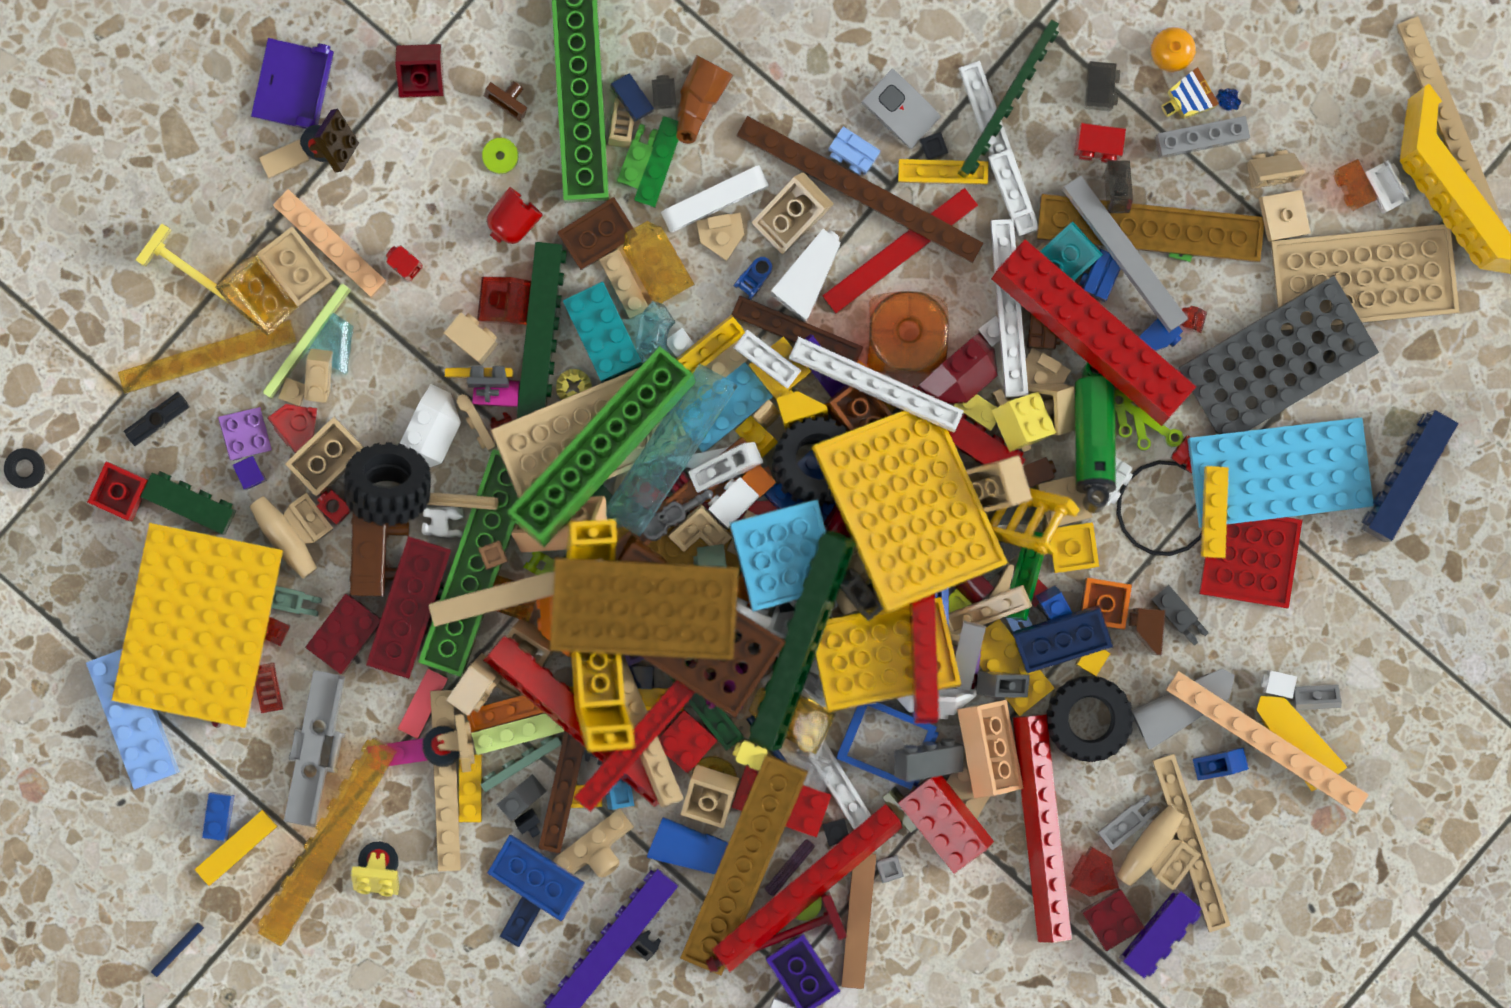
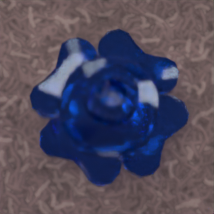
M1236 89L1218 90L1216 98L1218 99L1219 106L1228 111L1239 109V105L1242 102L1238 98V91Z

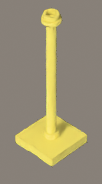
M161 224L136 261L146 267L154 255H161L255 322L254 327L262 329L269 319L265 316L264 312L261 315L165 248L163 242L172 230Z

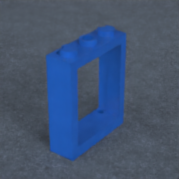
M878 702L857 706L836 759L906 788L912 789L913 785L917 787L920 780L906 782L891 773L847 756L867 706L911 724H914V717ZM914 724L928 730L923 742H936L939 734L936 731V726L932 724Z

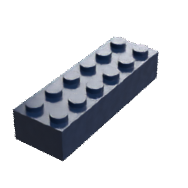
M1437 410L1420 416L1416 424L1419 428L1414 434H1410L1405 443L1408 446L1406 451L1398 455L1394 463L1397 467L1392 473H1388L1383 482L1386 485L1384 490L1376 494L1372 502L1375 504L1370 512L1367 511L1361 521L1364 524L1362 530L1383 542L1393 541L1457 428L1458 422Z

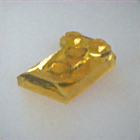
M646 221L625 233L622 249L655 307L695 285L661 226Z
M765 687L758 689L749 708V712L755 718L758 715V705L766 693ZM801 695L785 738L797 744L802 751L817 754L836 713L832 711L827 712V708Z

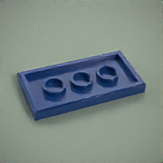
M513 835L508 836L487 874L559 921L564 920L585 884L584 881Z

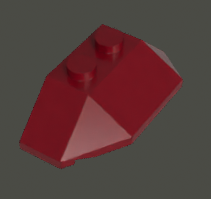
M979 332L934 370L918 387L925 394L945 403H967L998 376L994 347H991Z

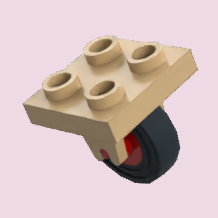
M464 714L455 715L457 730L448 726H439L431 729L423 740L422 749L425 758L431 764L438 767H447L453 765L461 758L462 773L470 772L471 764L475 763L473 744L468 743L472 742L469 721L465 722Z

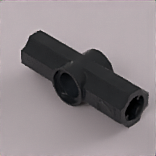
M178 391L156 408L149 410L145 416L125 429L124 433L136 447L158 430L165 428L169 422L189 409L190 406ZM156 413H160L162 416V421L158 425L152 423V416Z

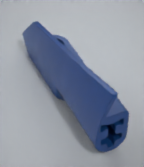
M663 817L647 858L716 874L729 842L709 834L705 835Z

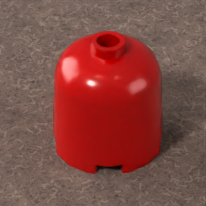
M511 187L504 192L487 215L486 222L492 231L490 236L498 243H501L502 240L508 244L520 242L543 216L541 211L531 202L526 205L520 198L522 195Z

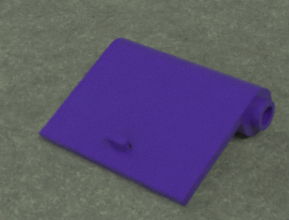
M268 38L251 117L303 129L312 125H318L334 51L330 50L331 46L318 43L317 47L311 48Z

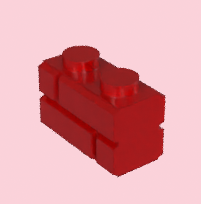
M401 245L397 248L393 246L386 254V263L408 282L412 281L423 268V264Z

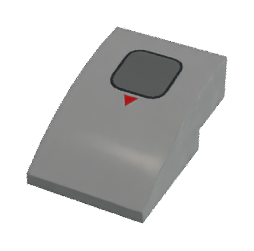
M893 68L862 101V105L874 114L878 121L909 149H912L941 117Z

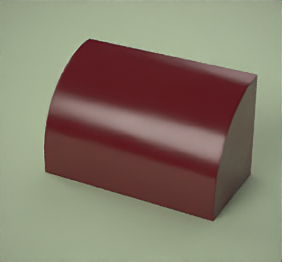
M982 575L953 586L971 604L983 600L994 589Z

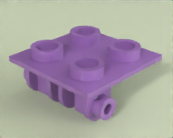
M260 407L218 417L230 460L235 461L243 457L272 450Z

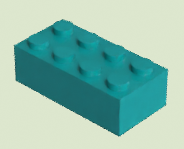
M603 281L563 300L602 383L643 365Z

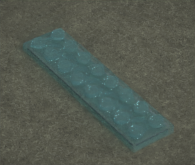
M700 363L693 372L696 383L665 415L606 506L607 518L615 520L617 524L639 537L738 387L736 383Z

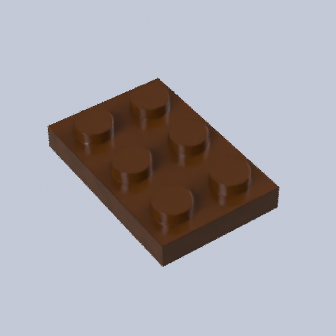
M612 197L557 232L581 271L638 236L615 197Z

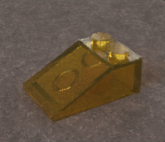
M257 255L244 259L215 286L229 305L267 336L298 308Z

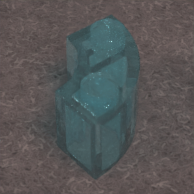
M656 301L648 305L638 322L640 325L636 337V349L643 364L659 346L670 354L667 346V336L670 328L676 322L666 306Z

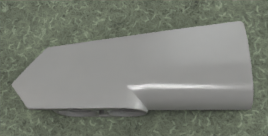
M1221 668L1193 681L1226 701L1230 697L1235 675ZM1171 693L1132 710L1134 720L1142 737L1145 739L1148 749L1154 748L1203 716L1202 713Z

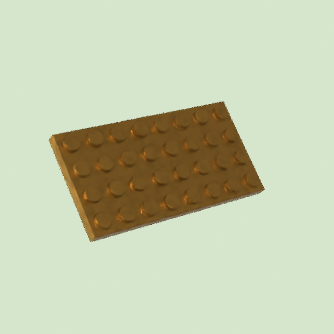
M555 558L550 650L733 660L739 568Z

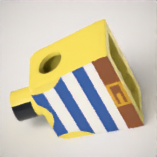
M1197 67L1167 92L1171 100L1161 105V108L1167 117L1178 112L1182 119H1186L1214 109L1219 103Z

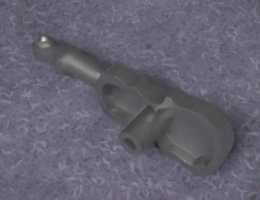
M706 489L703 494L695 496L683 505L678 502H671L667 507H663V511L660 513L651 511L650 514L643 516L640 520V528L645 537L650 541H657L663 535H667V529L683 522L686 519L687 512L702 504L706 499H712V490Z

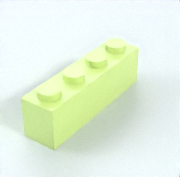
M544 713L471 734L476 753L479 755L565 732V730Z

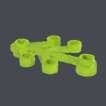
M1115 389V397L1120 396L1123 399L1122 404L1115 402V411L1119 424L1118 434L1120 437L1128 438L1132 434V428L1127 424L1125 412L1127 411L1134 418L1138 438L1137 447L1139 450L1145 451L1151 446V441L1146 435L1144 423L1163 435L1168 446L1178 447L1181 444L1184 436L1180 430H1170L1164 425H1159L1141 408L1131 403L1133 401L1119 389ZM1123 427H1127L1129 429L1128 435H1123L1121 433V429ZM1172 434L1178 435L1179 439L1177 442L1171 440ZM1141 440L1147 441L1148 445L1146 448L1140 446Z

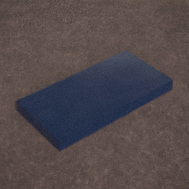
M1100 605L1013 631L1026 673L1113 647Z

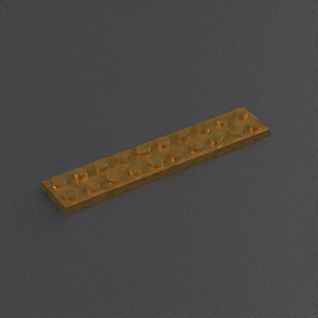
M1041 194L1037 239L1053 240L1073 221L1094 245L1104 246L1067 196ZM1100 200L1136 250L1250 262L1261 261L1264 231L1263 217Z
M766 754L680 959L709 970L706 960L710 956H713L714 959L717 958L712 949L745 922L806 779L807 770ZM724 965L717 967L718 972L716 974L722 976L725 969Z

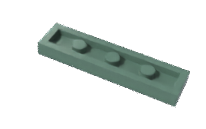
M552 735L540 742L542 746L537 750L531 747L521 754L523 757L521 760L515 763L514 759L502 765L504 770L496 774L493 771L483 777L485 782L480 784L485 792L562 745L559 736L553 738Z

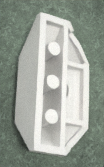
M430 384L420 400L400 444L405 445V448L411 447L417 451V454L420 453L430 468L442 464L461 424L452 394Z
M959 688L938 690L939 719H948L949 715H955L958 712L957 709L963 708L978 695L976 694L977 690L971 689L967 691ZM913 695L897 698L908 712H913Z

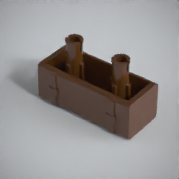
M353 513L351 518L350 595L385 596V583L387 581H394L398 568L386 565L387 538L389 536H409V522L404 524L396 523L395 526H389V524L380 526L376 525L375 522H365L363 517L359 518Z

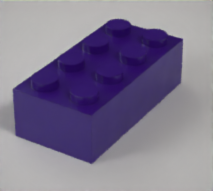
M1175 888L1144 926L1145 928L1138 933L1119 958L1142 978L1145 979L1146 976L1151 977L1158 968L1156 966L1161 958L1163 960L1166 959L1171 953L1172 948L1170 947L1175 941H1181L1186 935V927L1190 923L1193 925L1200 918L1201 914L1199 911L1202 908L1183 892Z

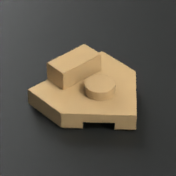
M741 213L725 214L696 221L700 243L725 261L729 259L745 235Z
M1034 348L1031 349L1026 358L1028 385L1064 384L1071 372L1062 363Z

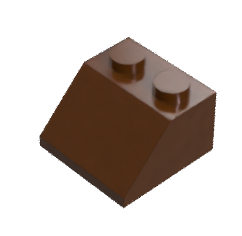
M1134 608L1133 612L1129 613L1128 623L1129 626H1132V632L1152 655L1162 656L1165 610Z

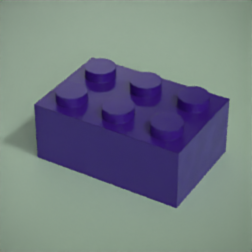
M804 933L765 957V960L797 1008H817L841 992Z

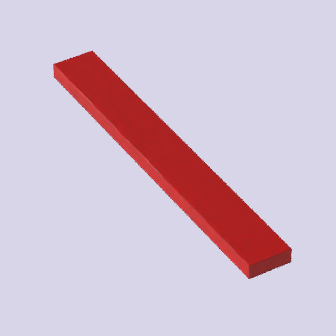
M963 188L934 210L931 215L952 226L975 209L978 204L966 188ZM908 230L822 295V297L834 313H838L931 241Z
M693 660L688 668L695 667L697 663ZM704 671L703 676L707 680L710 674ZM676 680L633 729L634 748L615 749L573 798L591 813L696 692Z

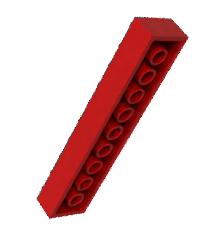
M1026 239L992 276L991 280L1159 425L1163 426L1196 388L1192 382Z

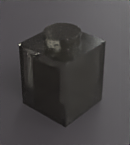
M669 75L656 76V80H652L654 110L677 108L674 78H670Z

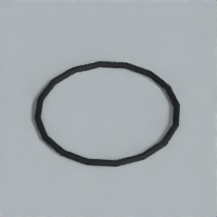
M1158 460L1140 466L1132 473V478L1143 469L1159 464L1178 466L1186 470V466L1183 464L1179 465L1175 461ZM1123 484L1120 490L1121 495L1117 500L1116 514L1122 532L1135 547L1151 555L1172 556L1188 551L1202 539L1201 531L1200 535L1189 545L1171 552L1152 551L1137 543L1126 530L1121 516L1122 495L1127 485Z

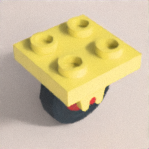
M378 841L366 845L361 850L358 857V867L352 866L353 890L360 894L379 893L385 897L398 895V855L391 845Z

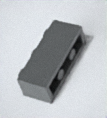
M952 738L941 739V742L937 743L923 742L920 746L905 745L903 749L895 750L894 776L909 782L963 772L964 745L955 742Z

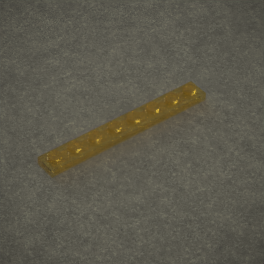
M288 320L119 371L118 375L123 392L127 394L297 342L292 322Z

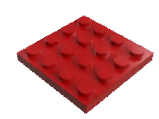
M1284 517L1227 524L1225 558H1204L1199 594L1289 609L1303 520Z

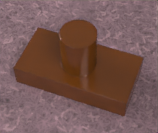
M513 81L506 91H503L492 82L489 83L485 89V98L520 122L526 115L527 107L516 100L523 91L520 84Z

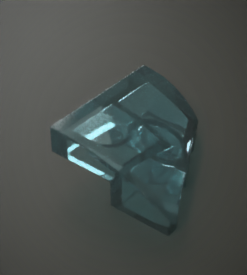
M333 313L309 348V351L310 349L332 351V366L346 375L348 373L354 326Z

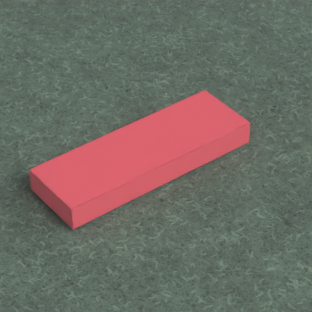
M429 668L427 669L398 727L399 730L419 739L431 715L430 691L443 690L449 678Z

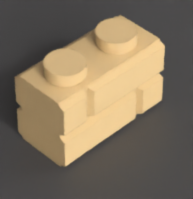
M310 349L306 360L304 400L327 402L331 386L332 351Z

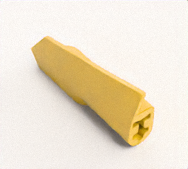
M1260 696L1256 710L1267 729L1336 774L1341 773L1347 768L1345 763L1284 697ZM1305 781V783L1311 791L1317 789L1316 787Z

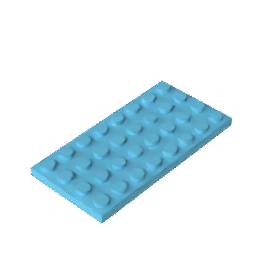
M1362 417L1187 438L1199 528H1202L1205 466L1229 467L1227 524L1374 506L1372 503L1373 495Z

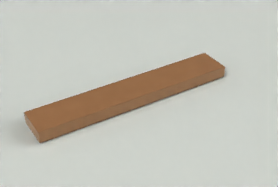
M874 853L852 870L841 987L864 989L876 854Z

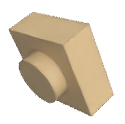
M286 377L279 399L301 406L304 399L305 384Z

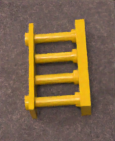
M1029 488L1032 499L1018 505L1006 529L998 528V525L1008 507L995 511L990 524L998 541L1033 549L1042 555L1046 553L1056 555L1057 550L1050 544L1054 532L1063 516L1076 517L1080 509L1069 497ZM1031 506L1037 507L1024 533L1015 532L1027 508ZM1048 511L1055 512L1042 537H1034L1033 534L1044 513Z

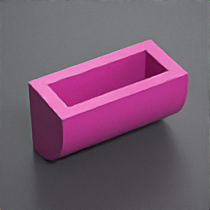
M509 380V388H491L499 389V396H491L490 402H485V396H476V389L485 388L473 389L472 404L518 407L520 381Z

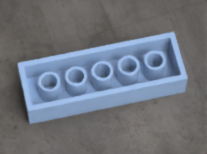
M122 649L86 662L133 789H138L180 773L157 710L112 701Z

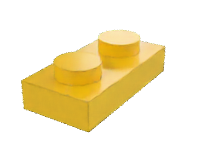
M751 415L735 430L747 443L755 442L762 458L778 443Z

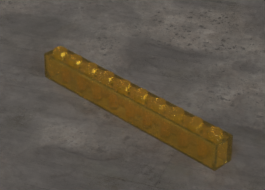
M376 737L372 738L371 741L367 739L361 751L364 754L360 760L355 759L350 768L351 776L348 780L344 778L338 788L341 793L337 799L333 797L327 806V810H329L326 818L321 817L315 827L318 832L314 838L310 836L303 847L306 849L303 857L298 856L292 866L295 871L291 877L287 875L280 886L283 888L280 896L275 895L269 905L272 908L269 915L264 914L257 925L260 927L258 934L280 947L285 944L393 761L394 755L398 752Z

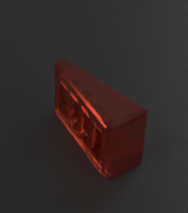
M275 663L259 665L255 686L261 714L284 709ZM271 672V675L259 677V674ZM273 681V684L261 686L263 682ZM275 690V693L263 695L262 693L266 691ZM277 699L275 703L264 704L266 700Z

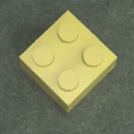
M1039 392L1011 400L992 410L1009 452L1040 442L1056 433Z

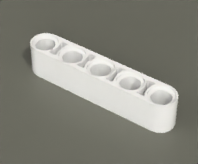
M760 165L663 210L661 215L670 233L767 188L769 184Z

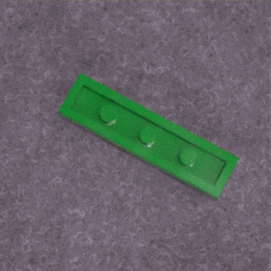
M663 116L652 146L653 150L634 199L635 202L656 208L679 141L676 136L677 120Z
M1034 532L1033 536L1041 538L1044 533ZM1021 547L1010 589L1023 585L1032 603L1044 555L1039 554L1033 549ZM1030 607L1005 617L1027 621Z

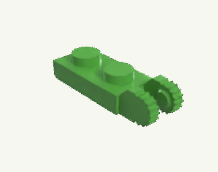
M641 123L635 139H632L617 182L637 190L652 153V146L658 132L657 129L653 128L649 135L648 144L641 143L640 139L645 131V125Z

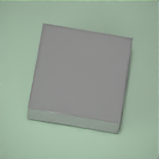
M897 855L876 861L882 883L904 877Z

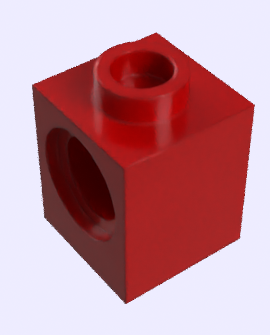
M331 490L329 493L325 491L317 500L319 504L316 507L336 525H339L351 512L347 502L334 490ZM331 500H337L339 503V509L336 512L328 510V503Z

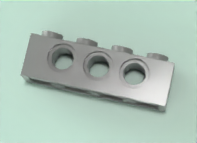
M1246 116L1158 133L1155 136L1159 159L1236 144L1250 139Z

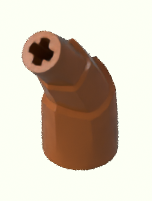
M696 55L680 91L681 100L677 115L676 136L679 141L686 144L696 141L702 123L705 121L712 106L717 104L734 76Z

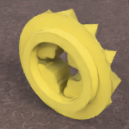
M569 369L563 372L556 382V392L561 400L577 394L575 391L566 394L570 387L568 379L573 383L582 380L578 385L579 392L592 387L588 375L578 369Z

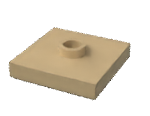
M1302 190L1259 198L1268 242L1311 234Z

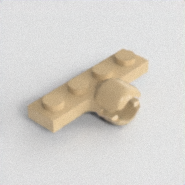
M619 808L552 861L571 874L576 873L585 865H590L598 877H606L613 873L620 864L619 859L611 850L612 844L634 828V826Z

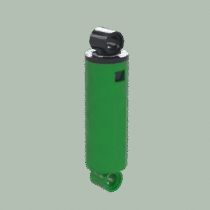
M1087 362L1081 372L1082 378L1075 382L1076 490L1086 494L1083 498L1084 508L1090 513H1099L1109 502V493L1116 490L1115 386L1100 373L1094 374L1090 370L1092 366ZM1091 496H1097L1101 503H1095Z

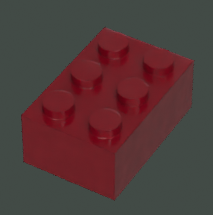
M345 593L305 648L342 675L377 631L381 618L350 594Z

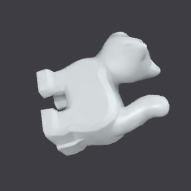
M427 506L423 511V517L432 518V522L430 525L422 523L423 535H434L438 538H462L463 532L461 530H449V519L460 520L465 518L463 508L451 506L431 508Z

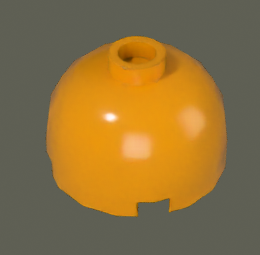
M1169 27L1160 31L1153 39L1151 45V55L1154 63L1161 70L1169 73L1186 69L1193 61L1196 53L1192 35L1179 27Z

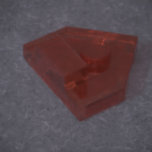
M1090 846L1086 855H1081L1072 872L1074 876L1069 884L1070 887L1088 897L1119 888L1113 870L1112 858Z

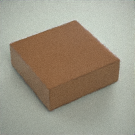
M500 540L478 548L486 570L508 562Z

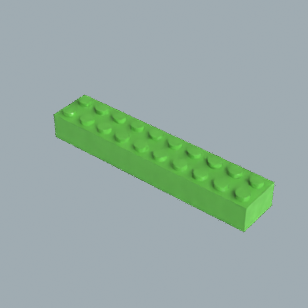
M552 0L563 200L565 203L608 201L609 184L598 0Z
M659 346L508 510L507 513L510 519L542 547H545L696 383L694 374Z
M492 450L477 496L498 498V508L496 510L472 508L440 601L495 587L502 564L486 570L478 548L500 540L506 555L512 538L511 533L515 522L510 519L507 512L519 500L498 450ZM485 613L435 627L432 621L418 662L463 677Z

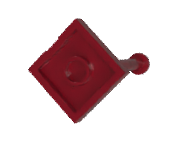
M830 891L822 895V900L827 910L823 912L822 916L775 934L755 952L824 924L833 925L838 940L846 938L847 934ZM713 956L706 960L710 973L713 971L715 973L718 972L717 967L723 965L718 958L714 959Z

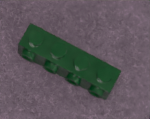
M159 471L158 474L151 473L140 497L222 535H226L236 513V510L232 509V503L220 499L219 502L212 500V494L201 489L197 493L191 490L192 485L179 480V483H175L170 480L172 476L162 471Z

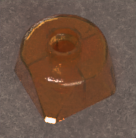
M897 291L875 295L869 301L867 367L878 373L930 375L946 361L949 340V314L947 303L941 297L924 292ZM909 322L918 328L919 335L916 339L907 341L900 336L899 328L902 323Z

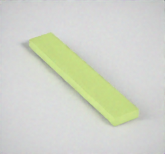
M340 284L263 390L265 395L270 398L275 396L285 382L286 377L288 378L351 291L347 286Z

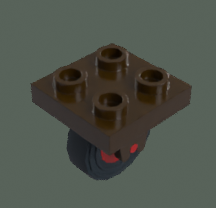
M332 109L322 125H312L306 128L301 136L300 145L303 151L312 159L319 162H329L336 173L343 171L359 145V141L339 109Z

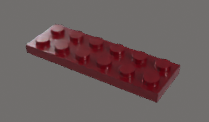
M408 536L366 666L407 679L410 678L431 614L429 604L435 602L451 549Z

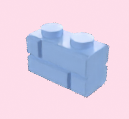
M844 126L828 149L831 152L830 157L838 163L846 162L850 165L848 169L859 176L861 173L867 174L881 152Z

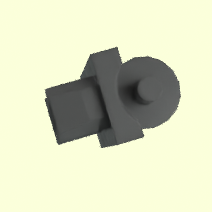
M471 366L470 377H467L468 388H485L476 389V396H485V402H490L491 396H499V389L491 388H509V380L506 378L504 366H492V377H484L483 366Z

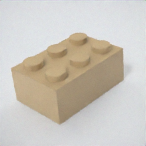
M333 417L285 465L315 496L320 497L344 474L348 460L357 451L361 452L364 446L337 418Z
M1019 456L979 465L966 470L985 512L1014 506L1032 499Z

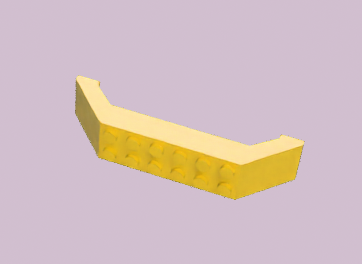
M1427 84L1407 101L1400 153L1402 167L1413 178L1418 190L1424 193L1429 200L1430 206L1439 213L1444 225L1453 232L1458 244L1465 248L1470 255L1471 261L1479 269L1511 274V233L1436 134L1438 104L1442 100L1432 86Z
M615 520L570 522L566 559L615 561L617 543ZM571 651L575 710L587 751L634 748L632 725L625 706L621 654Z

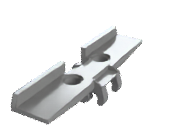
M313 671L302 730L299 728L294 729V740L289 754V760L296 762L284 817L285 822L315 827L326 773H338L336 766L342 738H345L346 733L335 731L345 676ZM316 720H322L326 725L322 733L315 732L313 729V724ZM326 735L333 736L328 766L321 765L320 758ZM308 764L314 765L317 769L314 777H308L304 773V769Z

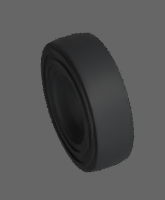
M20 448L11 452L6 458L4 474L13 486L22 489L32 488L43 479L45 463L36 451ZM21 460H29L33 465V471L28 477H21L16 472V466Z

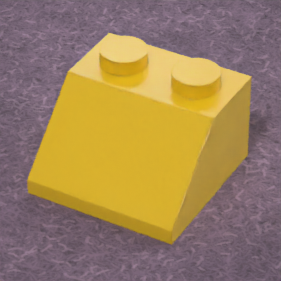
M785 391L780 394V397L776 398L785 430L790 428L796 421L801 423L807 417H811L812 420H815L817 416L824 417V421L829 419L826 405L798 391Z

